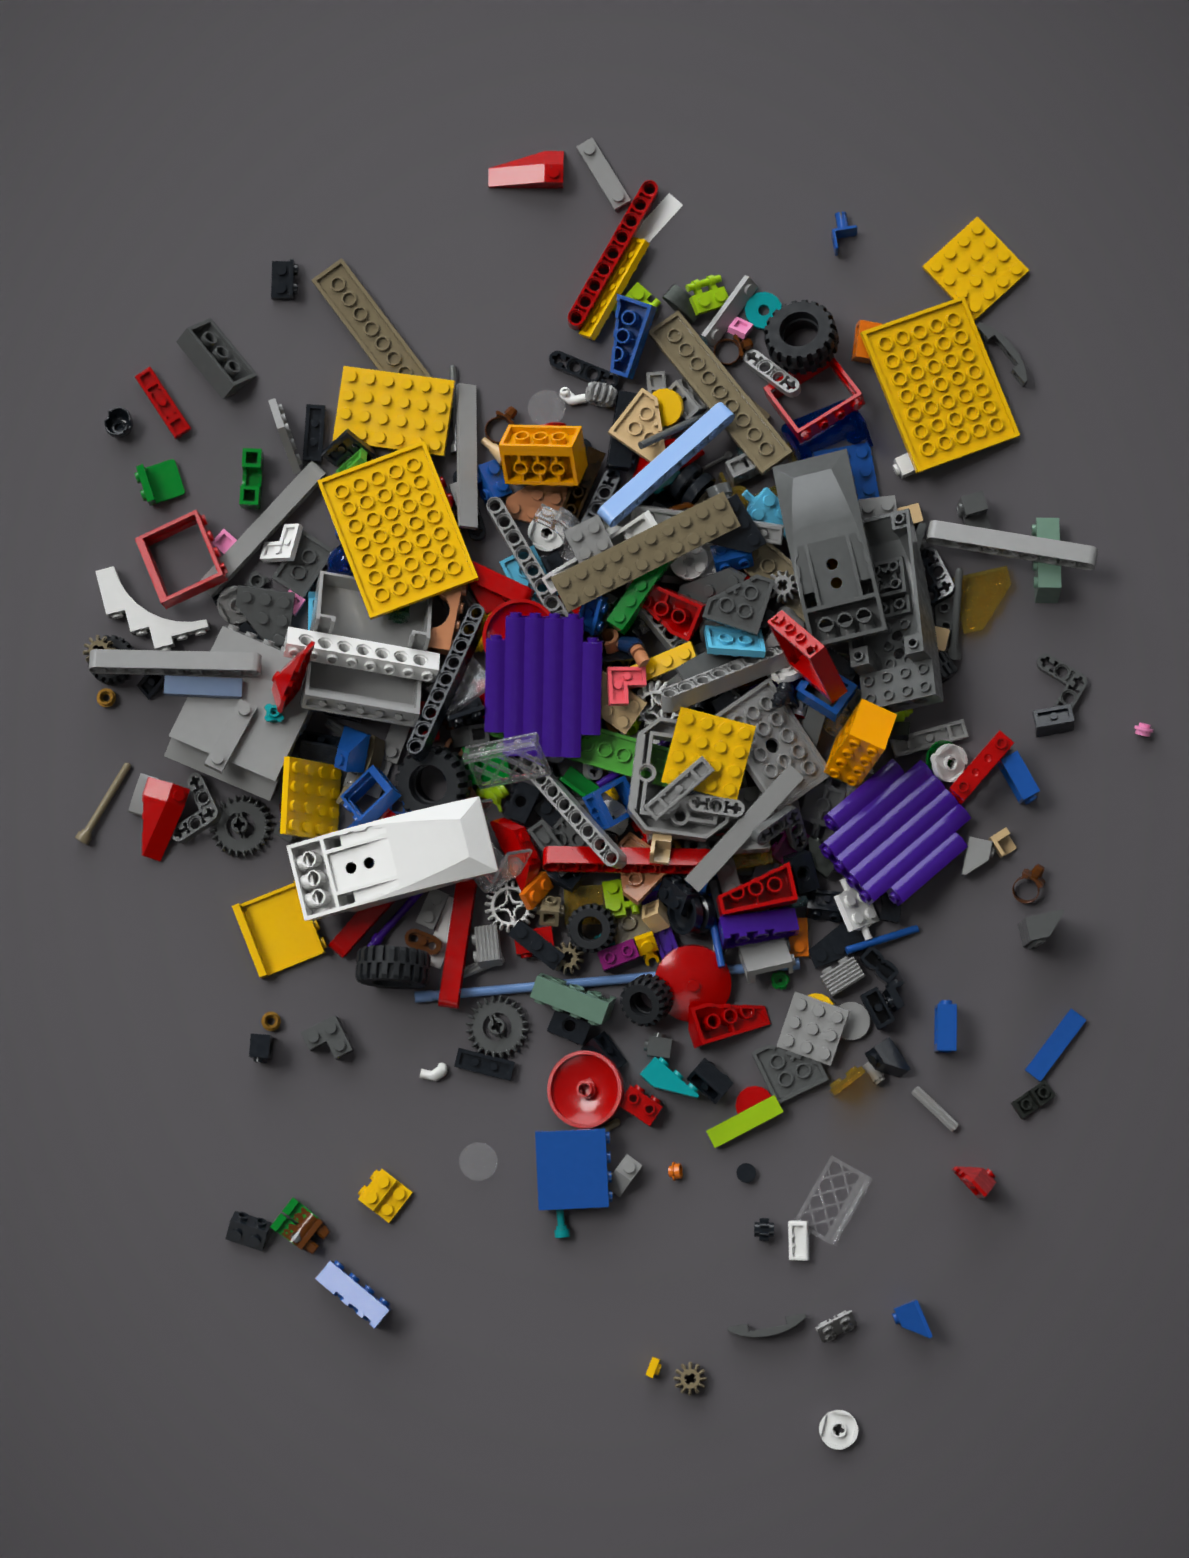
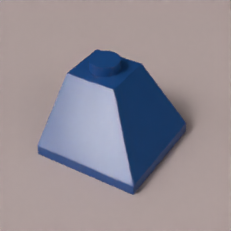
M344 726L337 748L334 767L345 772L364 773L371 735Z
M912 1300L893 1308L895 1313L892 1314L896 1325L900 1324L901 1327L927 1338L933 1337L918 1300Z

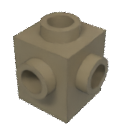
M545 896L541 903H538L536 914L540 915L539 925L559 926V918L564 915V905H561V897Z

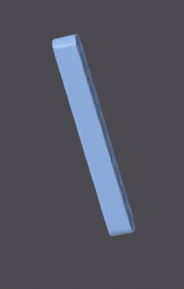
M722 402L717 403L599 508L597 515L610 527L616 526L730 425L735 418V414Z

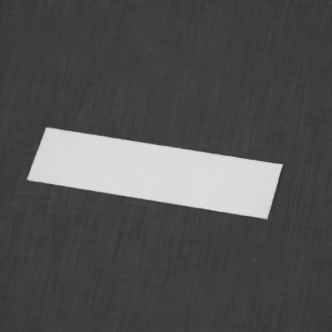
M669 193L643 221L635 237L644 239L649 243L683 204Z
M450 896L447 899L433 936L440 939L442 950L439 954L430 956V965L439 969L445 958L454 898ZM431 943L429 945V949L431 950L436 948L435 943Z

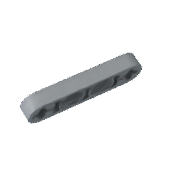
M751 349L744 353L745 365L787 397L794 398L801 393L799 381L759 351ZM763 366H770V369L768 371H761V368ZM776 376H784L781 381H774Z

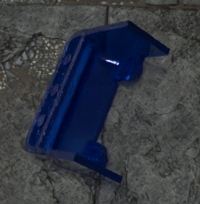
M845 400L793 420L798 428H801ZM858 410L853 411L844 419L835 422L826 430H822L803 443L799 442L787 424L781 427L783 437L793 451L792 457L794 462L813 457V452L845 439L852 444H859L865 440L869 447H873L866 421Z

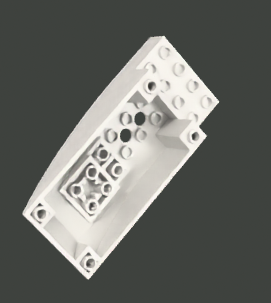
M480 796L380 819L286 846L305 921H316L347 911L357 912L499 871ZM368 857L374 860V866L370 869L364 865V861ZM351 862L356 865V871L353 874L348 873L346 870L348 863Z

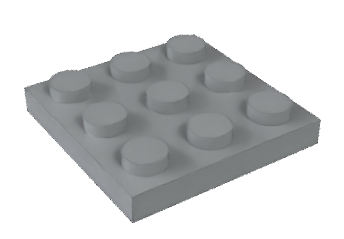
M795 991L777 1047L832 1066L850 1010Z

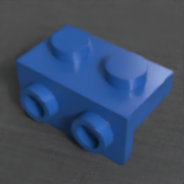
M496 459L477 466V488L485 504H487L491 497L503 498L512 493L509 484H505L503 472Z
M719 545L710 546L716 572L728 567L740 570L754 566L752 552L748 553Z
M600 596L582 605L579 614L580 617H584L585 632H589L592 636L598 635L603 630L604 622L602 620L609 607L607 603L608 597Z

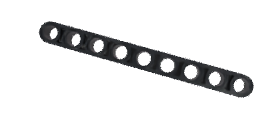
M479 604L472 605L468 609L406 747L415 761H423L428 756L482 637L484 624L488 616L484 608ZM416 748H420L419 751L414 752Z

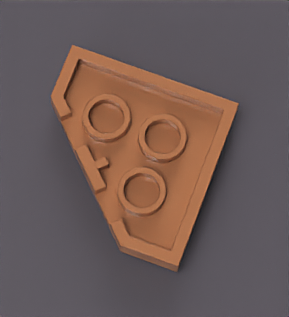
M527 485L509 496L505 506L513 520L529 524L539 513H552L561 519L559 512L567 496L569 486Z
M631 832L618 843V847L651 848L650 845ZM620 873L623 895L636 905H639L662 881V878L668 874Z

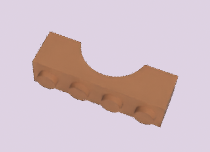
M468 585L439 594V598L450 607V612L447 620L442 625L431 628L428 645L429 652L448 655L455 640L456 632L459 631L461 621L458 620L459 615L463 614L464 611L462 600L463 596L467 595Z

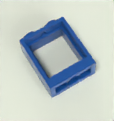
M840 675L847 692L838 699L834 707L806 691L810 685L807 680H801L796 687L798 691L796 698L836 722L856 693L857 685Z
M1015 751L1001 759L997 766L1019 804L1024 802L1027 805L1036 800L1040 789L1019 752Z
M372 765L340 797L345 802L343 806L350 813L353 812V819L361 825L362 823L376 821L402 795L383 771ZM377 782L385 793L363 813L356 802Z
M625 775L582 797L592 818L603 830L611 828L630 817L625 812L613 819L601 796L605 791L615 787L627 810L630 783Z
M941 1000L934 1008V1052L954 1053L957 1051V1004H952V1000Z

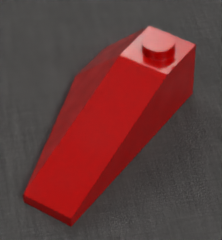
M543 151L491 167L488 170V188L563 189L564 151Z
M656 584L642 608L646 609L671 634L690 641L703 620L702 616L706 604Z
M311 641L280 672L277 671L272 678L274 683L271 690L279 713L284 711L301 690L315 646L314 641Z
M147 778L142 794V856L161 861L184 809L190 789L156 778Z
M705 1003L689 1008L688 1031L694 1049L771 1024L765 1006Z
M958 1166L951 1169L977 1198H983L988 1195L996 1184L994 1180L996 1176L990 1169Z

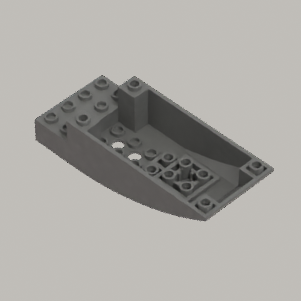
M847 449L772 467L807 632L825 647L889 632ZM829 559H835L838 562L836 569L830 570L827 568V561ZM838 577L842 580V585L840 588L835 589L831 586V581L833 578ZM872 587L873 592L868 593L867 588ZM816 601L817 606L812 607L811 602Z
M910 509L864 519L889 632L848 642L851 668L860 676L862 699L893 713L943 702L940 662L931 601ZM868 587L867 592H873V588ZM898 631L902 632V639L900 641H894V633ZM899 649L904 650V656L901 659H896L895 652Z

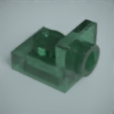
M410 606L389 613L388 620H393L394 623L398 624L407 623L410 618Z

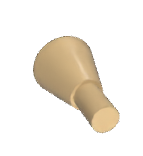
M484 437L481 440V444L489 449L499 465L502 466L498 444L492 443Z

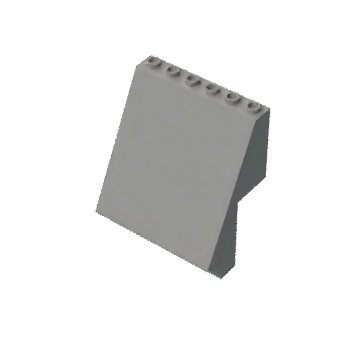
M320 570L310 630L427 651L431 635L433 597L370 620L354 576ZM310 661L302 684L299 705H302L301 708L415 727L420 715L422 681Z
M229 624V626H222L211 652L259 653L262 656L261 675L257 677H198L242 679V700L257 706L258 709L221 774L204 766V763L240 699L187 697L169 734L171 740L164 756L271 801L274 799L283 777L284 757H291L299 735H302L304 730H307L315 710L301 708L302 705H299L300 690L282 712L284 716L282 722H267L265 720V705H276L271 690L274 683L272 678L277 671L280 672L293 658L283 656L284 646L279 648L274 646L275 642L264 638L262 641L257 638L256 634L249 631L243 633L239 631L240 628L238 626Z

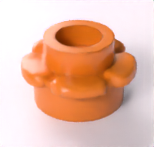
M672 1162V1166L668 1167L669 1177H672L674 1181L683 1177L681 1163Z

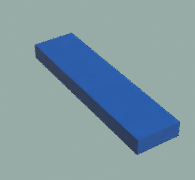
M1071 1008L1026 1067L1025 1071L1041 1082L1086 1022V1019Z

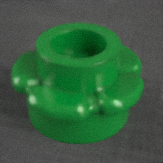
M784 971L774 973L771 976L772 986L780 990L787 988V984L790 982L789 976Z

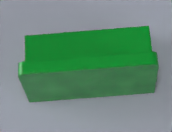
M572 766L559 779L565 787L580 798L599 788Z

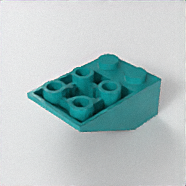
M654 1057L640 1073V1077L654 1089L694 1099L699 1097L697 1094L698 1089L693 1084L689 1083L687 1085L682 1081L684 1077L677 1070L672 1072L668 1068L669 1063L662 1057L659 1059Z

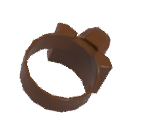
M736 334L733 340L722 339L715 345L714 355L715 349L720 343L728 341L735 344L739 350L737 359L732 363L721 362L723 366H731L738 359L743 360V350L746 352L753 348L752 340L747 338L740 342Z
M508 407L504 412L505 415L500 411H496V417L487 422L485 434L492 443L499 444L500 442L493 441L487 436L486 429L488 425L494 420H504L508 425H515L511 420H514L517 415V410L514 407Z
M1035 865L1031 871L1024 869L1022 876L1015 881L1016 883L1018 880L1029 878L1036 883L1038 888V894L1034 899L1023 900L1016 895L1014 883L1012 893L1019 902L1031 903L1038 897L1040 888L1045 884V880L1041 878L1045 870L1042 865Z

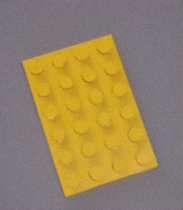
M343 366L332 441L337 439L346 429H349L370 447L400 450L425 441L430 455L445 457L456 381Z

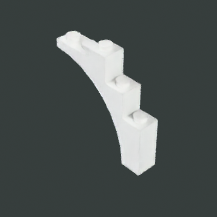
M648 510L609 537L613 546L657 525ZM576 557L541 578L551 594L557 592L551 577L579 564Z
M114 566L95 571L106 615L109 618L118 619L126 613L130 632L133 635L142 636L150 630L155 650L171 651V648L175 647L173 639L181 641L187 639L189 635L195 634V636L206 634L207 630H210L206 619L193 622L173 621L148 612L128 595L121 584Z

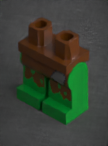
M293 1197L283 1209V1212L298 1224L280 1213L270 1228L281 1234L299 1249L314 1254L319 1245L312 1240L313 1237L317 1234L325 1240L331 1231L324 1225V1221Z

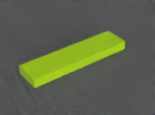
M773 1095L708 1129L706 1132L716 1148L784 1111L776 1096Z

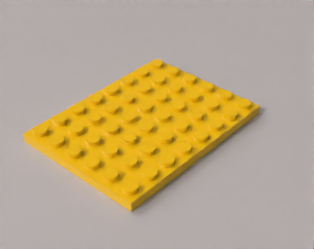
M964 296L860 333L916 474L1020 436Z
M425 441L317 480L370 620L478 580L477 573Z

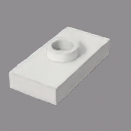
M788 1221L789 1260H810L809 1221Z

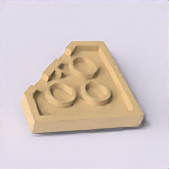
M641 388L608 431L610 436L649 463L665 450L664 439L643 449H640L638 446V442L663 431L658 398L644 388Z

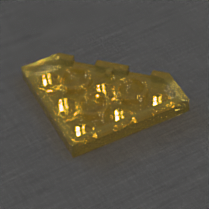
M1007 566L963 575L960 620L964 634L982 631L1011 586Z

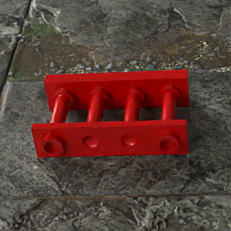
M999 730L950 786L948 791L956 798L960 805L1014 744L1002 731Z

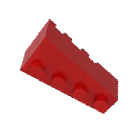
M790 862L719 895L716 899L719 915L745 914L796 903L798 897Z

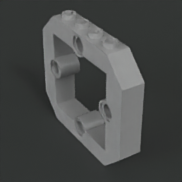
M659 717L637 734L627 813L643 834L672 835V838L706 842L725 828L729 821H732V818L713 815L712 820L690 817V813L685 807L678 806L672 810L671 814H664L655 821L647 811H644L643 806L645 805L647 786L654 781L656 776V769L650 764L653 739L671 742L677 719ZM642 771L650 772L651 777L648 779L643 778L641 775ZM714 801L713 811H720L722 809L721 804L718 801ZM725 803L724 813H727V809H730V807H727L728 803ZM675 814H682L685 820L682 822L677 821Z

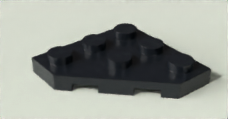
M737 493L728 498L741 526L708 543L748 553L766 544L767 542Z

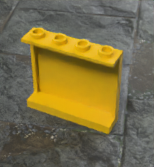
M295 881L292 884L242 904L238 903L232 906L261 979L326 953L324 948H327L324 937L320 938L317 932L320 930L317 920H304Z

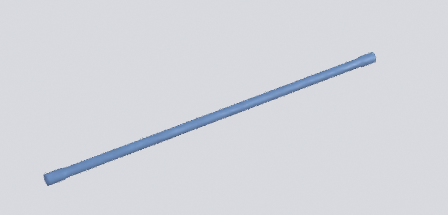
M795 958L796 965L793 966V970H799L800 961L799 958ZM742 964L727 965L730 975L744 973ZM787 968L779 969L782 971H788ZM656 971L563 980L567 982L566 985L568 986L570 984H577L583 987L628 984L643 974L655 976ZM535 982L462 988L460 998L532 992ZM440 990L415 991V1003L439 1000Z

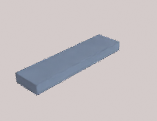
M165 675L164 696L242 699V679Z

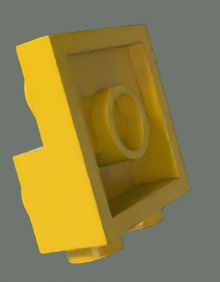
M376 1169L369 1178L372 1181L368 1187L364 1185L358 1192L360 1196L358 1200L386 1222L390 1223L413 1192L384 1169L380 1171Z

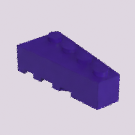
M782 907L778 910L720 916L718 930L722 949L796 936L799 934V925L795 908Z

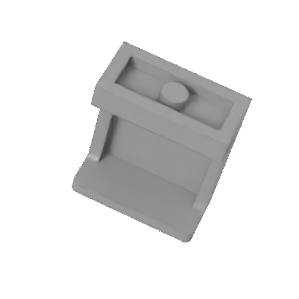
M780 938L738 946V955L748 984L756 982L755 975L784 968L788 969L789 974L793 973V966L796 965L794 955L789 953L791 949L788 939Z

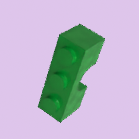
M243 448L242 485H240L239 505L243 509L261 508L264 460L262 449Z

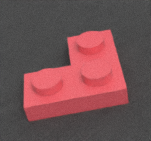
M607 667L608 706H628V687H646L647 685L646 667Z

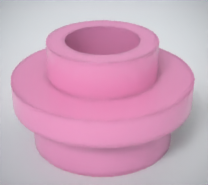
M1139 722V725L1134 726L1136 729L1135 734L1150 737L1153 729L1150 728L1151 725Z

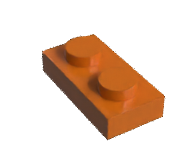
M540 871L519 894L527 910H533L554 887L547 872Z
M797 918L799 934L788 937L791 949L789 953L793 954L794 957H809L807 918Z

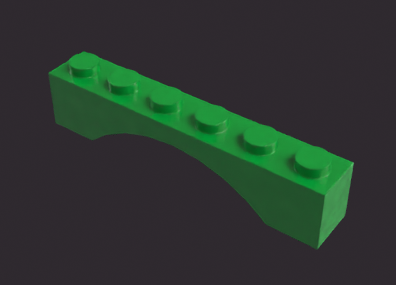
M676 559L634 579L606 621L609 626L626 635L636 620L648 595Z

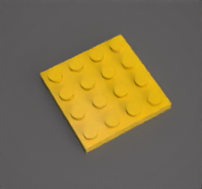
M978 216L922 266V269L952 300L962 296L965 297L974 321L1029 272V269Z
M680 707L661 782L670 784L698 758L703 756L715 771L693 790L717 797L737 800L756 726Z
M290 756L284 757L280 834L311 839L338 831L340 804L336 803L340 795V769L335 768L333 764Z

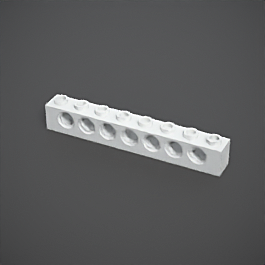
M288 627L284 657L294 658L311 641H314L315 646L310 658L312 662L435 683L439 672L440 653Z

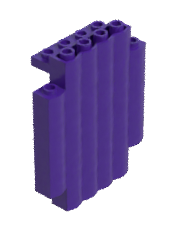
M510 612V615L506 616L505 638H502V635H490V638L486 639L484 732H504V756L581 758L582 735L601 734L603 641H599L598 637H587V640H584L585 623L584 617H580V614L572 613L568 614V617H560V613H549V616H541V613L533 612L529 613V616H522L521 612Z
M891 759L823 817L826 826L835 833L825 840L819 848L822 855L834 864L835 870L846 878L847 884L859 893V897L864 903L870 906L886 892L889 899L899 906L968 847L956 831L968 822L971 817L922 760L904 773L900 765Z

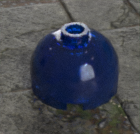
M340 544L327 558V566L329 568L327 572L353 576L342 544Z

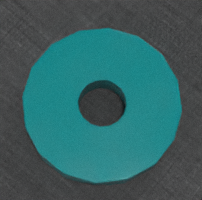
M756 293L746 303V319L753 324L754 328L765 329L769 317H773L772 313L776 309L780 310L782 304L772 293ZM760 307H767L769 313L765 316L759 314L758 309Z

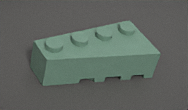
M1036 518L1035 525L1032 524L1031 535L1060 541L1059 518ZM1032 561V570L1035 571V577H1033L1035 603H1058L1062 588L1061 566Z
M544 973L537 975L530 995L531 998L535 999L534 1002L541 1005L549 1004L552 1006V1009L559 1012L567 1011L570 1013V1016L577 1019L585 1018L588 1020V1023L595 1026L602 1025L610 1019L617 997L610 995L608 999L602 997L599 991L586 992L583 986L577 984H570L568 986L565 980Z

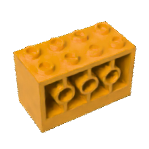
M508 425L498 445L505 484L578 486L588 466L582 426Z
M861 699L837 734L823 772L832 778H837L850 786L858 788L884 752L897 714L865 699Z

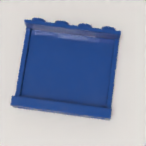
M605 1127L602 1129L535 1131L539 1210L609 1207V1202H613L612 1190L608 1191V1183H612L611 1171H607V1163H611L610 1151L606 1152V1144H610L609 1132H605Z

